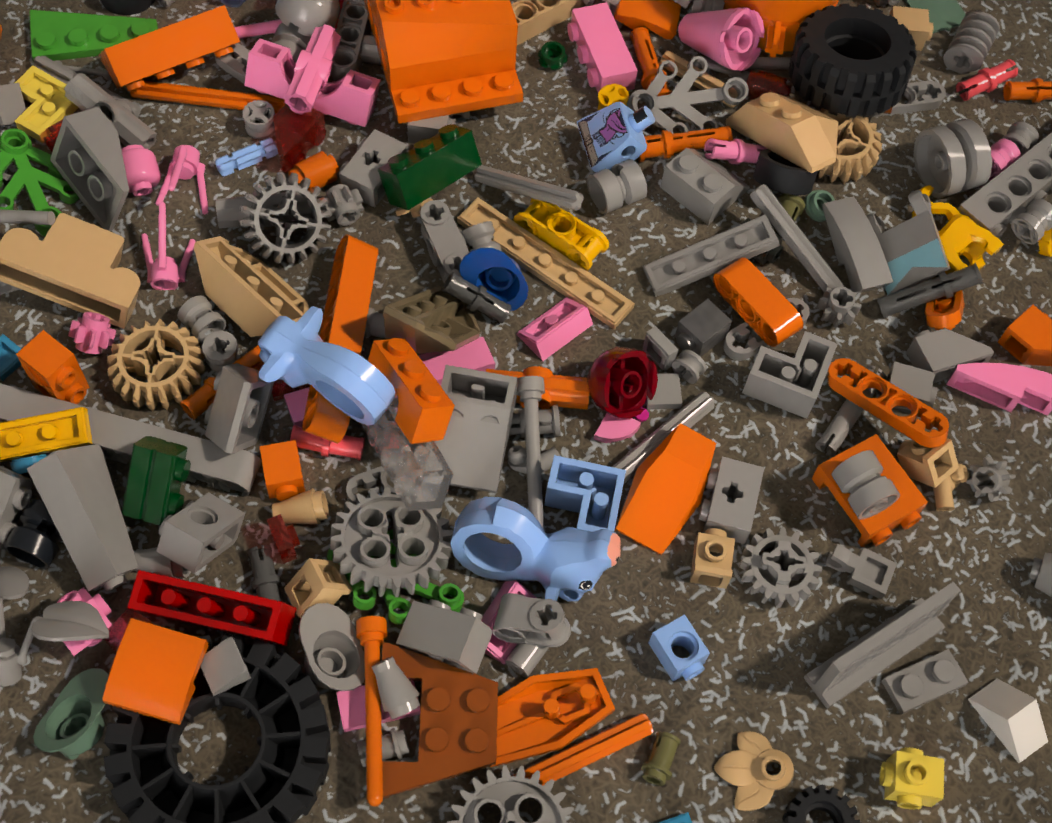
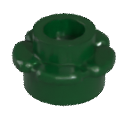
M547 42L538 52V62L543 68L558 70L568 60L565 48L559 42Z

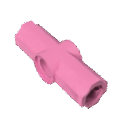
M324 24L321 27H315L306 50L302 49L293 73L294 78L286 92L284 103L290 107L291 111L301 115L312 111L320 89L325 88L333 66L332 60L339 48L341 36L337 34L335 28Z

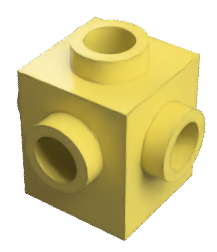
M900 748L886 762H883L880 768L879 781L881 786H885L884 799L897 801V806L904 809L916 810L921 809L922 806L933 807L944 799L945 759L925 756L922 750L916 748Z

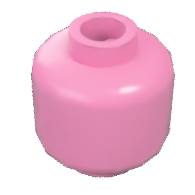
M129 145L122 148L129 193H133L134 196L138 197L152 193L153 187L157 186L161 180L156 156L151 150L144 148L142 145Z

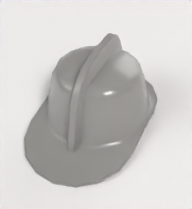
M317 603L308 608L301 617L299 625L300 640L305 652L304 668L306 675H309L312 682L318 687L328 689L329 692L354 690L362 685L365 680L364 651L359 639L356 637V630L348 615L339 607L329 603Z

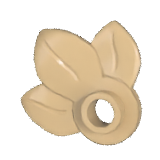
M751 731L739 732L737 734L739 750L724 754L714 765V770L723 780L738 786L734 802L735 808L740 811H753L768 805L775 790L783 789L790 784L794 776V766L790 757L783 751L773 749L770 742L762 734ZM772 762L778 763L781 766V771L777 775H770L766 772L767 766Z

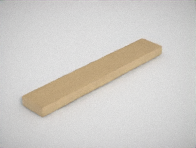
M477 197L457 217V223L466 229L483 222L492 221L495 229L492 241L500 243L502 252L565 297L588 307L591 315L613 330L634 308V302Z

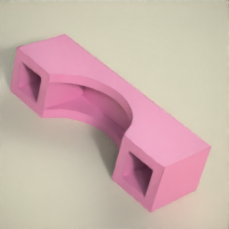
M259 38L248 54L244 86L255 89L259 93L270 94L285 100L286 92L294 78L293 73L296 66L290 48ZM350 69L342 79L327 82L325 88L320 89L312 109L320 114L331 115L345 120L349 124L365 127L374 112L381 80Z

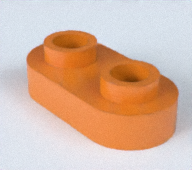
M962 290L953 293L954 296L947 299L944 296L927 302L925 315L929 327L935 328V330L944 328L952 330L961 322L964 309Z

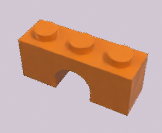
M405 338L373 341L368 362L383 373L394 386L395 396L398 395V411L395 422L411 444L443 440L455 406Z

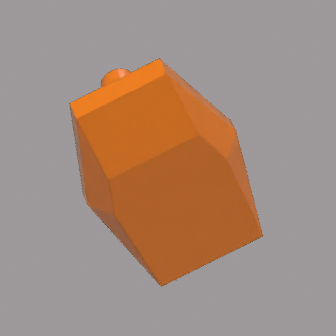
M680 423L637 468L615 530L662 555L701 504L716 442Z
M598 668L533 675L498 696L496 765L490 767L560 750L613 713L615 707Z

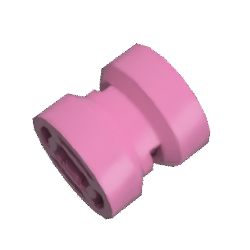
M1000 139L990 147L992 169L989 181L1021 157L1019 148L1011 140Z

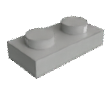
M949 649L891 674L882 680L900 715L962 688L969 683Z

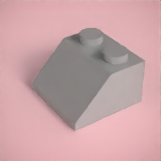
M685 148L665 165L660 188L709 225L747 192L750 186L715 159H707L705 157L706 152L703 150Z
M237 363L223 366V369L217 373L214 381V390H217L215 399L208 407L204 419L205 424H207L205 436L229 454H234L257 443L274 381L268 383L260 379L258 370Z

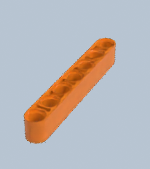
M348 234L341 239L335 253L319 336L323 342L342 346L361 356L378 248ZM310 385L302 430L338 444L346 434L350 417L332 405Z

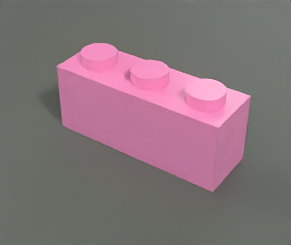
M607 2L572 9L571 23L567 25L568 36L571 42L576 41L578 45L577 55L579 62L586 64L588 68L587 78L590 87H596L598 93L602 87L609 84H619L627 90L634 89L638 70Z

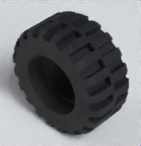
M840 4L838 7L833 5L826 6L821 11L818 9L800 24L789 63V76L796 91H799L800 96L806 102L810 100L815 108L819 110L822 108L829 111V114L836 116L838 113L844 114L848 118H855L857 115H862L863 118L871 117L875 112L878 114L886 112L890 109V106L891 108L901 100V97L904 96L917 56L916 44L904 24L899 25L895 17L892 15L886 16L879 9L871 10L867 9L864 5H857L855 7L849 4Z

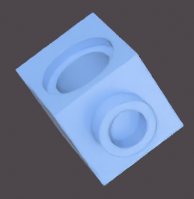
M686 615L654 631L649 640L650 647L672 681L682 676L685 681H688L704 671L703 664H705L710 652ZM671 647H684L689 652L690 657H677Z

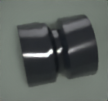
M31 499L19 519L23 525L14 527L3 548L23 562L42 569H48L59 551L56 543L63 540L43 500Z

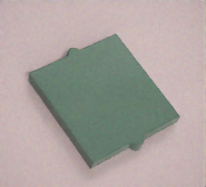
M904 0L910 8L929 9V22L933 23V33L943 30L951 31L953 27L960 26L965 16V12L957 0Z

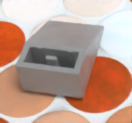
M446 365L441 387L455 406L444 439L431 441L425 481L497 494L517 398V377Z

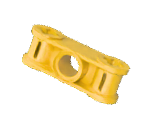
M531 198V204L524 212L517 213L513 219L515 223L586 271L592 267V261L598 254L606 252L609 248V241L601 231L587 225L571 213L551 203Z

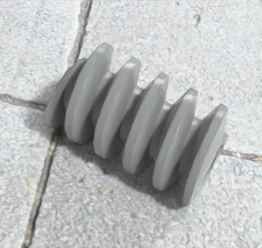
M980 10L966 12L945 52L944 64L947 69L959 74H966L981 68L1000 30L999 22L995 17Z

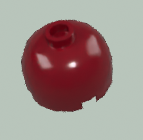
M615 347L601 353L594 360L587 379L589 394L596 406L618 418L631 419L640 415L645 410L641 407L645 404L647 396L650 400L653 399L658 382L657 367L653 361L648 359L646 356L648 354L641 350L625 347Z

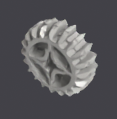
M277 172V183H274L270 175L264 176L266 188H263L257 182L252 185L258 192L256 197L245 193L244 198L253 203L251 208L245 205L240 206V211L250 214L249 218L240 219L239 224L241 226H251V229L243 233V237L245 239L256 237L250 245L254 251L264 245L261 257L267 259L274 251L273 259L275 263H281L285 254L287 262L293 264L296 252L300 259L304 261L307 260L305 252L307 247L313 253L319 251L317 246L313 244L316 239L322 243L326 242L327 238L320 235L319 232L321 229H331V225L322 222V218L331 217L332 213L329 210L320 209V207L328 203L327 198L315 199L321 192L319 186H314L308 191L311 182L309 178H303L298 185L297 173H291L288 182H286L285 174ZM286 190L285 197H282L277 207L273 209L261 208L272 194ZM296 192L302 195L309 204L311 218L301 216L298 213L297 201L295 200ZM287 209H290L291 211L288 214L301 220V222H286L285 227L282 228L283 222L270 216V214H285ZM259 218L274 223V235L277 236L275 244L271 243L264 236L260 228ZM309 228L302 239L293 244L286 245V241L290 240L291 233L295 229Z

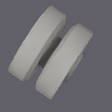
M961 119L950 122L946 126L924 129L918 134L914 143L913 154L915 169L924 186L931 185L934 188L931 194L932 197L941 199L960 191L979 188L987 183L992 169L991 148L980 125L972 119Z

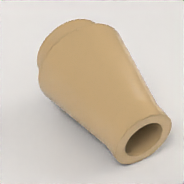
M312 488L282 502L273 503L272 514L276 525L320 524L321 520L329 518V508L324 491H315Z

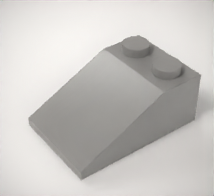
M94 107L64 116L50 161L102 228L112 231L128 195L129 186L118 131L113 122L105 116L101 109Z

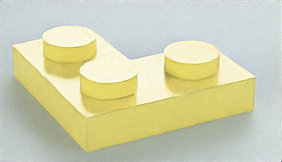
M35 66L30 67L15 82L20 84L23 99L31 103L15 120L16 126L41 143H44L61 126L64 116L73 114L79 108L65 97L64 88L67 84Z

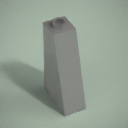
M100 444L54 451L28 467L27 470L87 590L91 591L104 586L107 592L126 583L128 580L125 575L139 567Z

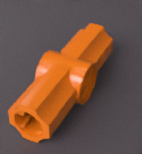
M540 366L528 367L523 372L486 369V372L517 378L524 376L543 377L545 394L541 395L542 400L538 402V407L541 410L550 409L552 405L588 410L590 391L587 383L588 378L553 375L550 369ZM517 395L516 403L524 408V402H521L520 396Z

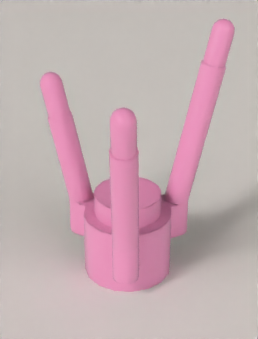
M179 145L174 149L172 162L169 163L168 173L155 202L157 206H159L160 202H163L168 190L174 191L178 179L188 180L193 175H196L202 214H208L204 179L205 165L199 162L200 153L195 147Z
M160 202L158 215V257L154 263L148 236L145 233L141 235L147 267V283H151V287L156 290H176L179 282H185L186 270L196 241L194 239L189 240L180 266L176 264L174 258L166 256V204Z

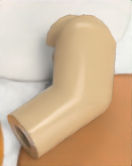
M958 464L959 468L936 488L933 487L936 511H952L955 509L952 491L960 483L968 480L969 472L965 465Z

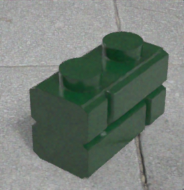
M145 436L134 443L122 507L123 515L135 519H144L145 522L160 526L167 516L175 515L182 510L184 495L179 494L181 482H184L188 477L191 466L190 460H186L187 446L166 442V440L152 436Z

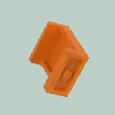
M877 434L819 464L811 478L819 490L826 486L852 520L861 533V537L857 541L861 548L871 542L875 546L884 543L893 535L892 530L899 526H902L904 530L914 526L922 519L920 513L928 503ZM872 450L883 466L884 470L881 476H886V478L892 480L900 493V497L882 512L861 520L857 518L847 501L850 493L841 492L831 473L839 464L853 455Z

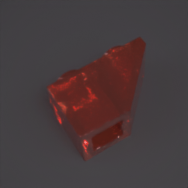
M285 104L273 116L281 171L287 174L294 167V164L306 158V153L313 146H319L326 136L323 113L312 108L311 112H305L301 115L291 111L290 107Z

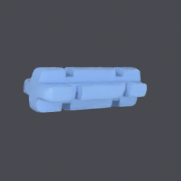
M269 137L259 141L260 145L258 146L254 143L231 152L232 156L230 157L226 154L215 160L217 170L221 176H227L234 173L236 168L242 170L263 161V157L269 159L276 156L278 148L273 138Z

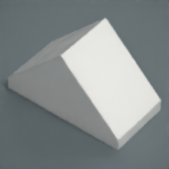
M995 679L968 699L1018 763L1048 742L1037 699L999 679Z

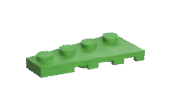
M30 10L32 59L34 61L36 56H45L55 61L99 56L108 47L157 30L158 23L156 19Z

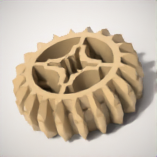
M823 108L817 110L838 121L836 162L818 170L819 179L826 174L830 176L831 184L837 177H840V180L845 184L849 181V178L857 182L861 175L866 177L871 169L876 166L882 151L881 133L877 132V124L868 123L869 117L863 118V116L857 115L855 118H848L844 114L838 113L837 116L829 114V111Z
M159 318L156 325L151 326L145 320L141 329L131 325V334L129 336L120 333L119 340L121 344H111L112 355L107 356L109 366L107 369L108 377L112 381L114 391L120 394L126 403L132 401L138 409L146 402L148 409L153 412L157 402H161L163 408L168 410V400L174 398L175 402L180 404L182 392L191 395L194 392L192 385H201L200 374H203L205 371L203 350L200 349L198 339L195 336H191L190 331L186 327L179 329L174 321L165 326V323ZM165 346L174 348L183 355H175V352H168L165 350ZM129 372H136L138 376H145L147 382L134 379L129 375Z

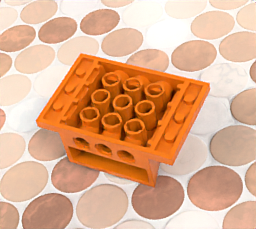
M364 0L398 124L523 102V91L515 70L518 23L510 0Z

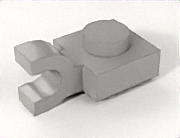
M837 544L833 552H829L824 565L840 572L850 573L847 581L848 584L881 599L886 595L897 563L864 547L856 555L844 546Z

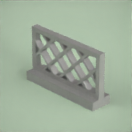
M953 581L925 601L921 597L807 673L804 679L828 709L943 631L946 627L937 616L961 590Z

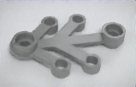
M695 56L688 63L687 72L670 95L657 96L665 83L671 81L678 72L677 65L671 60H666L660 64L656 77L646 90L640 89L630 95L627 107L636 112L639 110L637 102H645L654 115L655 123L664 130L671 131L672 134L673 128H680L682 132H688V128L682 122H674L661 109L672 108L698 127V130L704 129L703 125L705 123L710 124L712 128H719L715 119L707 118L691 105L725 101L729 105H738L747 97L749 89L743 79L733 77L723 87L688 92L696 79L701 77L708 69L707 60L702 56ZM699 62L702 65V71H696L693 68V63ZM664 66L670 67L672 75H665L662 68ZM728 89H735L738 94L737 98H732L728 94Z

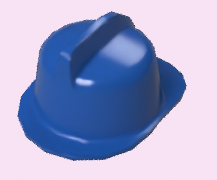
M494 248L475 249L463 257L460 263V274L463 279L477 287L482 285L487 288V293L506 304H510V311H515L524 304L528 297V285L520 266L514 259Z

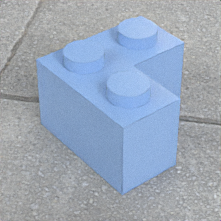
M554 455L544 506L580 513L577 529L590 532L608 529L614 532L626 470Z

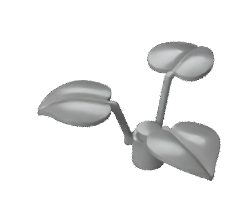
M0 566V686L13 685L22 678L21 665L27 663V652L33 637L44 641L109 639V630L97 609L91 604L82 601H64L47 606L43 611V617L37 616L32 619L20 649L13 639L6 638L3 600L19 599L25 596L29 590V578L19 568Z

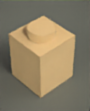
M892 6L889 15L895 17L899 25H905L913 37L916 50L922 51L925 42L930 41L933 34V23L929 22V9Z

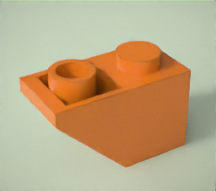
M1032 305L1007 327L997 343L1024 365L1052 366V319L1035 305Z

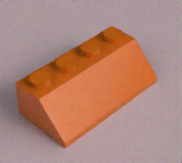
M223 5L108 47L99 54V57L117 89L126 86L127 91H131L146 85L144 79L156 75L157 80L176 74L174 67L185 64L187 69L205 63L203 56L215 53L216 58L234 52L232 46L239 43L240 40L226 6Z

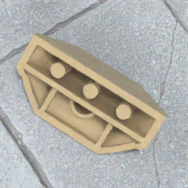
M773 92L764 93L759 98L747 102L726 119L727 126L729 125L737 132L810 173H814L836 162L838 121L794 98Z
M222 236L195 242L194 251L205 295L250 337L262 336L279 315L287 316L297 322L309 309L308 302L268 265L242 248L229 245V241Z

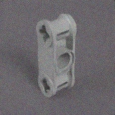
M438 200L428 201L421 207L420 217L422 221L421 234L427 245L434 266L437 267L444 283L452 272L462 278L460 263L463 257L469 253L461 230L458 229L449 207L445 203Z

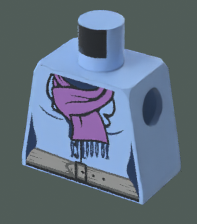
M615 102L577 121L591 170L598 172L606 168L611 171L615 164L628 159L635 160L646 151L647 143L642 130L655 123L654 115L647 106H643L634 112L622 102Z

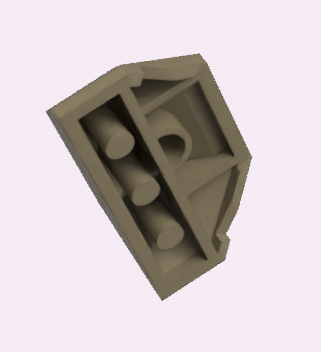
M441 286L386 305L383 311L385 338H405L417 354L455 351L478 339L481 334L475 316L467 309V304L448 293L442 292Z

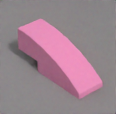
M1004 363L958 364L946 384L1008 412H1012L1018 403L1047 416L1052 411V374L1044 371Z

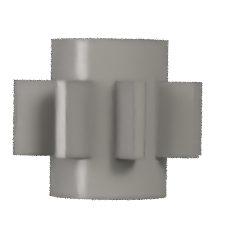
M339 184L331 187L326 192L328 203L324 205L323 210L331 211L332 216L327 218L329 222L336 219L339 225L347 226L360 218V212L364 211V207L362 205V196L357 188L350 191L348 185Z
M843 285L833 290L827 287L823 297L819 299L816 306L817 309L823 310L821 321L827 320L833 323L834 328H837L839 324L844 322L849 326L852 325L855 315H858L862 306L859 303H855L857 293L852 292Z
M992 457L983 458V467L980 465L970 466L974 473L972 479L967 480L966 483L973 484L977 490L974 497L979 498L988 493L990 502L999 501L998 492L1003 494H1011L1013 492L1008 485L1010 479L1016 478V475L1009 474L1005 469L1007 461H1000L994 466ZM988 473L994 474L992 476V481L995 483V485L988 486V483L991 480L987 476Z

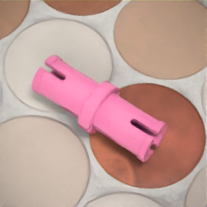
M714 138L708 139L704 147V151L712 152L705 153L707 159L726 160L734 165H739L742 162L757 164L760 151L768 149L762 145L745 143L741 139L724 141Z

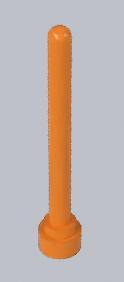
M365 616L356 621V637L360 640L361 646H364L367 802L369 805L376 807L383 801L381 698L372 666L380 662V646L383 645L384 639L387 637V620L381 616Z

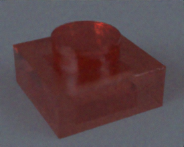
M281 514L267 519L271 535L283 564L297 559L294 547L300 545L293 524L285 526Z

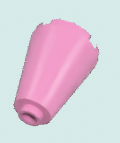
M745 7L686 14L679 23L678 34L682 43L727 69L745 71L754 64L760 54L761 48H757L759 37L764 38V25L757 11Z

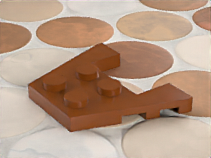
M383 642L382 660L393 656L396 664L409 681L422 682L418 761H382L383 799L408 790L419 789L437 781L448 780L496 765L498 682L397 645Z

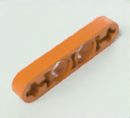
M840 358L831 362L828 369V384L832 390L922 446L936 448L945 443L949 431V422L943 414L851 359ZM875 388L882 395L878 398H869L863 394V391ZM897 406H904L911 410V414L908 416H898L892 412V409ZM933 427L938 428V431L934 429L930 432L925 431V428L929 430Z

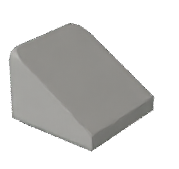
M232 636L207 652L200 666L213 696L251 679Z

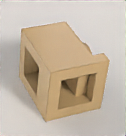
M948 438L943 445L936 448H927L914 440H905L900 445L897 453L900 466L909 478L934 488L959 468L952 440Z
M717 528L706 529L705 533L698 532L694 543L690 583L726 589L733 573L732 563L735 538L727 537V533L724 530ZM710 552L721 553V555L713 556Z
M309 558L285 586L284 590L292 606L297 608L296 614L298 618H301L308 608L317 603L334 605L342 595H349L352 592L345 574L341 575L339 573V563H333L331 560Z

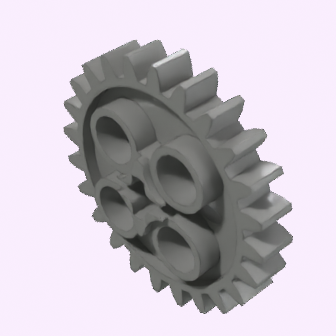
M385 486L384 494L378 495L371 488L369 498L367 499L359 493L356 494V503L353 504L346 501L344 512H337L336 523L331 525L330 550H333V563H340L339 573L341 575L351 572V585L362 580L364 581V592H368L373 586L378 587L380 597L384 595L387 588L392 589L395 597H399L400 588L404 587L413 595L415 584L417 583L424 589H427L429 579L432 578L438 581L441 569H447L448 560L452 552L450 542L453 531L448 530L449 519H441L442 508L438 507L430 510L431 498H427L422 502L418 501V491L412 493L410 497L405 496L404 487H400L397 494H392L389 486ZM387 515H391L393 518V544L396 547L395 562L397 567H392L390 561L391 548L390 536L387 534ZM370 556H377L379 558H370Z
M506 765L503 766L502 776L496 779L490 769L487 770L488 783L484 785L474 777L472 782L476 791L473 794L465 790L460 791L461 796L466 801L465 805L451 806L460 815L459 820L448 821L447 823H480L477 817L478 810L485 803H494L500 808L501 820L499 823L510 821L529 823L522 820L518 812L520 803L526 798L537 800L541 806L540 817L531 823H569L566 822L565 817L574 811V807L561 808L559 803L564 799L566 793L564 791L553 796L550 792L554 785L553 779L542 786L539 784L540 771L537 770L530 779L525 778L524 766H520L515 777L510 776Z

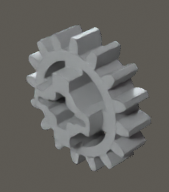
M781 527L777 535H774L773 531L767 528L763 538L755 534L750 542L751 545H746L742 553L745 557L742 558L739 568L747 571L743 574L741 580L742 582H752L753 586L749 591L751 595L757 592L763 594L761 603L765 604L769 598L775 599L776 608H780L784 600H787L791 607H795L799 597L806 601L812 593L811 590H815L820 580L816 577L822 572V566L814 563L818 560L820 554L819 552H809L808 549L812 544L811 540L803 543L798 540L800 532L796 531L790 537L787 536L785 527ZM773 547L772 552H763L762 556L759 555L762 551ZM803 579L798 585L789 588L791 580L798 581Z

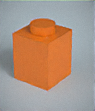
M296 440L259 446L269 499L276 498L279 501H284L305 492Z

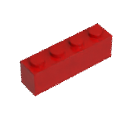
M141 570L137 572L127 606L129 609L145 614L243 635L249 638H257L284 646L288 644L297 608L281 601Z

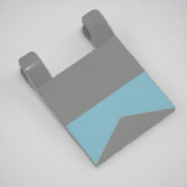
M919 189L908 196L917 216L885 231L884 223L880 218H876L873 213L867 215L880 242L893 279V283L885 286L887 295L918 285L950 269L931 212L930 198L926 194H922V191Z

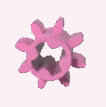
M84 312L82 318L78 317L77 321L72 320L68 336L74 338L75 348L88 354H101L102 349H107L108 346L113 344L116 330L110 328L111 324H109L110 319L99 313Z

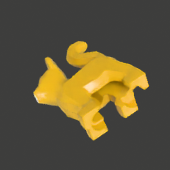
M927 185L919 190L922 191V194L930 196L934 188L931 185ZM931 202L932 214H944L948 219V223L938 231L950 269L945 271L946 274L968 267L960 259L959 256L961 255L969 260V266L976 263L980 270L985 266L982 257L984 253L996 254L1004 245L990 231L977 225L968 216L960 214L951 204ZM915 211L912 212V218L917 216Z

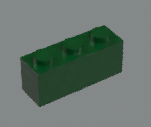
M455 124L443 126L436 135L416 142L414 148L404 154L391 157L387 164L377 169L389 204L410 210L481 166L482 163L472 130L458 127Z

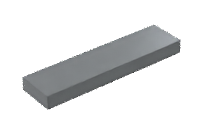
M766 214L642 267L655 296H660L717 273L739 258L750 259L779 247V239Z

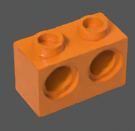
M42 330L16 353L33 387L40 393L74 404H78L84 399L87 389L90 387L75 355L46 331Z

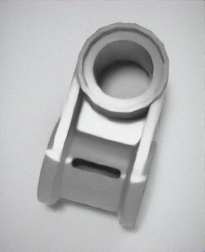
M508 593L504 594L501 598L493 627V635L509 643L559 647L569 639L571 626L568 619L564 617L562 606L557 601Z

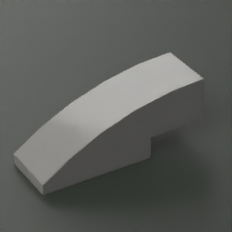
M855 197L823 203L822 208L836 257L840 266L845 265L852 292L858 294L883 288L893 283L880 242Z

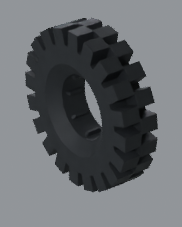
M223 634L222 641L231 636L233 637L251 679L213 696L200 667L193 682L195 691L180 725L114 706L113 710L118 715L116 723L107 724L104 743L110 749L109 756L103 758L106 778L113 785V789L110 791L119 809L128 817V821L130 823H295L302 814L307 816L318 799L316 792L319 786L325 783L329 769L328 752H331V740L324 705L320 700L319 692L310 676H305L302 673L300 664L286 652L283 656L277 654L274 645L257 638L254 644L251 645L245 642L243 635ZM209 635L198 637L207 640L209 647L206 653L221 643H213ZM222 706L242 709L248 719L253 716L261 728L262 736L257 737L260 750L252 766L244 768L245 773L225 784L216 781L215 785H204L192 781L194 777L189 771L185 774L181 772L177 753H181L182 748L178 742L188 723L192 724L194 722V717L214 707L221 710Z

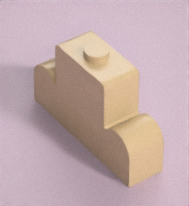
M60 213L57 216L55 223L51 226L43 240H39V237L34 232L25 228H13L4 234L0 240L1 282L81 313L94 312L102 314L110 319V324L125 328L136 306L141 282L139 276L134 271L123 267L117 268L121 260L124 237L65 213Z

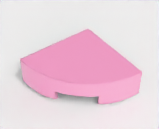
M606 413L594 434V440L602 443H611L630 438L639 430L641 422L633 418H618Z

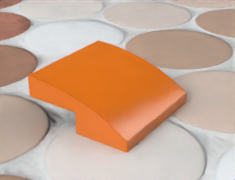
M621 0L616 6L614 19L632 30L638 27H646L662 38L671 40L677 33L681 5L673 0Z
M131 618L109 673L102 698L103 703L180 725L195 691L193 682L209 647L207 640Z

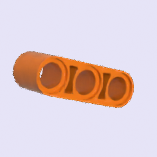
M739 258L714 274L713 282L719 294L769 346L776 347L803 328V320L797 309L747 258Z

